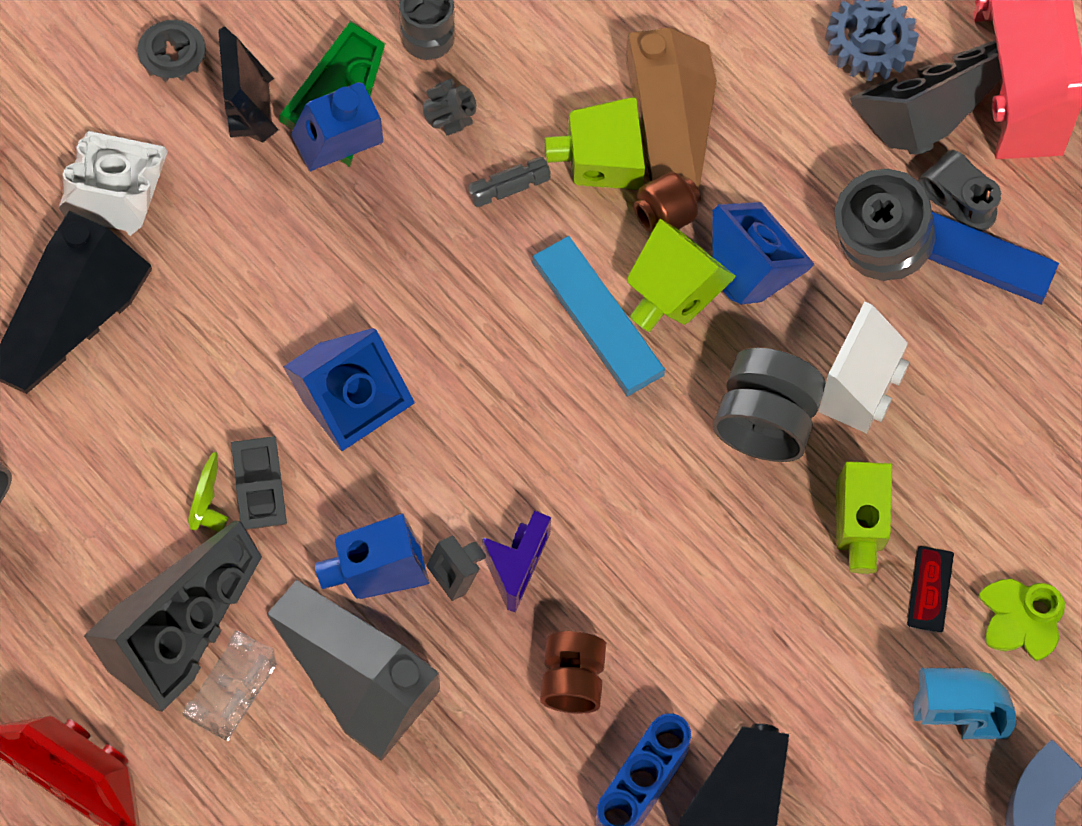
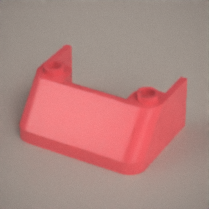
M975 0L974 22L993 21L1003 81L1000 96H994L992 103L994 121L1001 122L1002 129L995 149V158L1013 159L1063 156L1082 108V52L1073 0Z

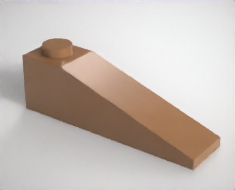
M672 28L628 33L626 62L633 97L637 99L640 131L650 180L653 181L668 172H675L684 180L691 179L699 190L717 81L709 45Z

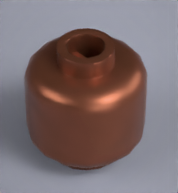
M668 172L639 188L637 201L634 202V211L640 224L648 232L653 231L660 219L681 229L696 220L698 215L697 203L701 201V195L696 184L691 179L684 180L679 174Z

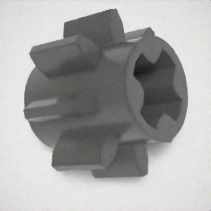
M449 79L436 84V87L426 91L429 98L423 104V112L427 122L433 128L439 129L444 127L446 135L449 136L473 124L470 116H473L476 112V100L468 87L464 85L456 87L454 80Z

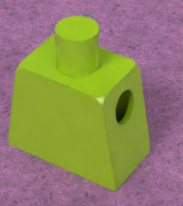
M636 97L573 110L569 113L568 136L544 138L546 162L571 161L573 182L577 185L639 190L643 186L645 165Z
M660 219L627 278L628 284L644 296L629 317L648 332H651L664 314L683 325L687 324L725 289L736 275L678 228Z
M846 462L836 480L837 549L849 550V571L852 573L869 574L877 572V551H882L890 540L892 463ZM857 521L866 523L869 528L862 527Z

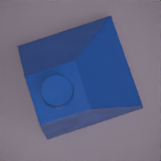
M761 202L718 204L713 209V258L736 275L733 281L723 289L725 295L732 301L740 305L763 302L814 266V262Z
M374 328L320 342L283 366L303 404L341 451H344L415 404L379 333Z

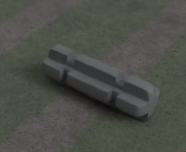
M538 157L527 161L526 167L519 164L490 175L489 181L482 178L468 185L469 197L475 207H481L492 203L491 198L493 197L499 200L530 188L529 184L532 182L535 186L549 181L551 173L549 165L543 157Z

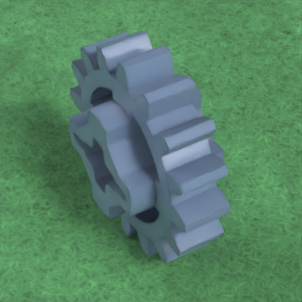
M843 0L840 3L839 12H832L825 36V40L829 41L828 54L838 55L836 64L838 68L844 67L847 64L851 66L850 76L855 77L859 71H863L867 81H872L876 72H879L885 80L889 79L891 68L901 73L904 70L905 62H911L919 37V33L914 31L916 19H905L907 7L903 5L895 9L892 7L893 0H885L884 3L878 0H854L853 5ZM846 28L849 30L848 37L851 39L847 41L845 36ZM895 32L897 33L899 39L898 45L895 44L896 36L893 34Z

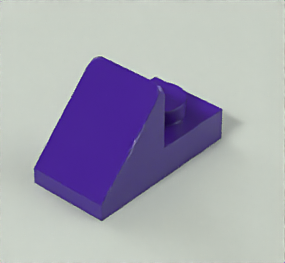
M537 511L533 512L528 525L524 523L519 525L512 542V548L487 538L482 539V550L486 554L485 562L507 610L515 613L551 532V517Z

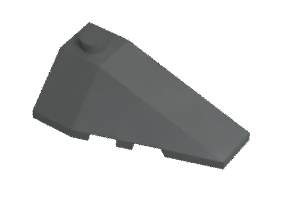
M996 40L954 55V63L920 67L917 69L918 77L898 83L897 79L893 77L850 97L851 104L889 148L908 150L909 154L928 152L933 149V143L950 135L1002 79Z

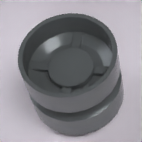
M768 348L743 350L735 357L726 385L728 392L722 396L713 423V430L725 444L748 456L773 462L795 461L801 458L805 452L813 426L811 418L818 411L826 384L825 379L813 365L792 354Z

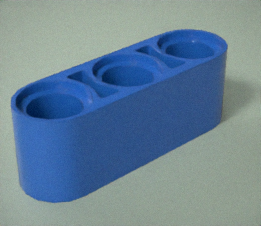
M663 714L651 723L600 798L597 805L595 826H615L610 824L604 816L612 809H621L629 815L630 820L621 826H641L687 756L691 741V729L685 719L676 714ZM664 733H670L675 735L681 744L676 748L667 749L662 747L656 738ZM638 771H646L654 776L656 782L651 786L641 787L636 785L630 776Z

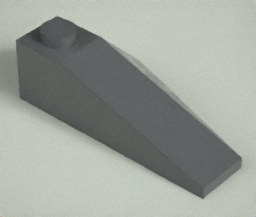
M233 521L117 604L84 637L107 672L155 710L163 712L196 678L201 669L198 665L201 656L208 644L215 643L222 631L218 628L230 604L238 602L262 556L241 522Z
M298 580L291 585L267 613V617L313 682V686L320 697H323L335 715L336 721L344 733L380 761L384 759L440 691L438 671L402 644Z

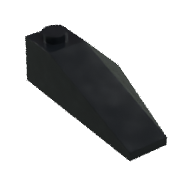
M68 211L46 246L0 343V382L25 394L30 392L66 361V355L84 339L90 340L100 331L99 327L116 312L120 314L131 305L152 271V266L107 227Z

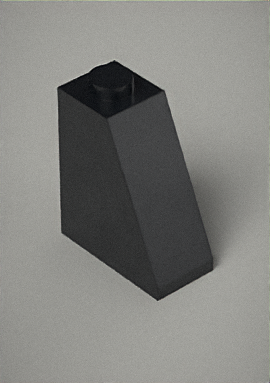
M753 724L751 728L742 726L680 818L679 826H777L789 734L780 733L777 727L768 724Z

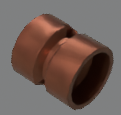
M560 631L547 636L544 665L550 670L543 674L540 703L552 710L565 713L582 714L599 710L603 680L597 675L604 671L607 643L596 635L576 631Z

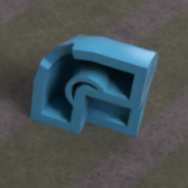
M921 668L919 670L920 689L913 702L914 721H922V725H961L962 739H1009L1016 727L1015 708L1008 689L990 673L970 668Z

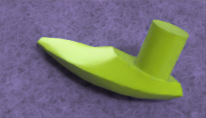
M217 452L211 454L202 470L188 517L191 530H197L200 525L219 532L225 528L229 517L209 508L215 496L214 484L218 470Z

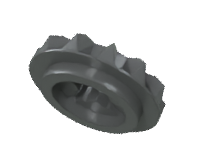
M180 20L162 21L148 28L141 36L138 43L139 61L147 70L149 76H159L165 83L169 78H179L184 81L185 76L192 71L198 73L200 63L203 59H206L205 41L199 30L187 22ZM167 41L178 51L179 57L177 61L171 59L169 55H165Z

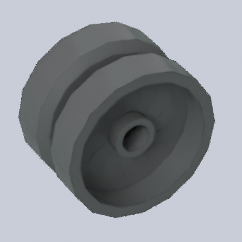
M887 168L868 171L858 176L840 193L834 210L836 230L844 255L850 265L865 277L881 281L902 279L918 271L929 259L936 241L935 225L930 198L920 182L905 172Z

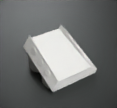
M88 131L84 138L80 139L76 147L77 158L75 163L68 165L63 172V197L58 209L64 216H66L68 211H71L105 227L124 230L131 236L143 226L168 151L164 146Z

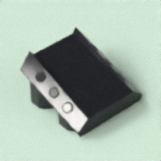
M224 26L218 32L223 97L230 138L248 136L257 141L264 142L279 130L272 123L269 83L275 78L244 44Z

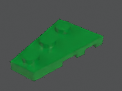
M350 21L280 113L279 122L293 130L308 102L335 92L341 87H348L358 82L364 84L371 97L386 43ZM354 154L340 161L350 167Z

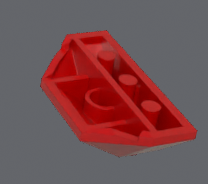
M52 715L0 725V760L98 826H140L134 781L128 766H126L129 760L117 749L108 744L103 749L99 748L88 740L91 735L81 725L71 719H68L64 724Z

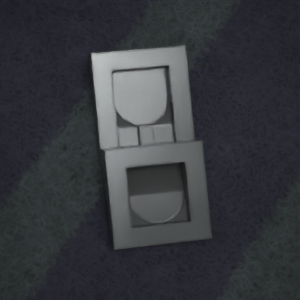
M276 436L231 442L241 524L245 530L286 525L287 519Z

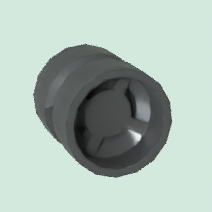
M400 0L401 41L406 51L418 59L425 60L440 58L448 53L455 39L454 1Z

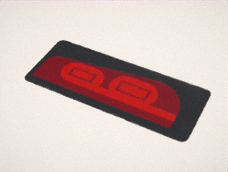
M924 546L918 547L907 621L908 627L939 633L944 631L954 557L953 552Z

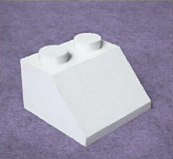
M864 301L828 374L818 411L866 434L874 419L879 422L883 421L892 401V398L886 395L890 385L893 383L900 386L910 364L909 361L903 359L908 342L872 304Z

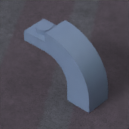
M1053 740L1048 742L1034 756L1017 781L1007 805L1005 826H1055V814L1058 805L1082 781V768Z

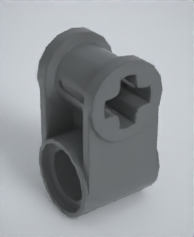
M948 150L918 179V182L921 183L929 196L930 201L941 206L960 223L979 231H985L995 223L997 206L1000 204L1002 194L1000 187L995 181L988 178L972 165L960 152Z

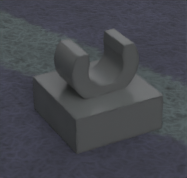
M452 535L438 542L426 566L450 600L453 601L466 595L480 569L477 562L485 559L486 554L477 542H472L462 548Z

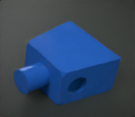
M358 82L348 87H341L335 92L308 102L291 133V137L309 172L383 143L382 122L364 84Z
M399 514L337 536L335 544L338 557L315 563L317 578L322 589L346 583L357 599L430 584L421 544L404 514Z

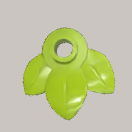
M1004 579L991 583L981 590L978 595L979 599L995 613L986 630V645L999 651H1011L1024 646L1027 653L1035 661L1044 659L1054 651L1059 641L1057 623L1061 620L1065 611L1063 596L1055 587L1045 583H1036L1027 587L1014 579ZM1043 602L1047 605L1048 612H1037L1033 607V603Z

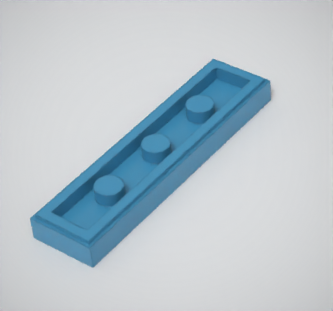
M570 236L532 256L533 265L627 397L664 376L665 368Z

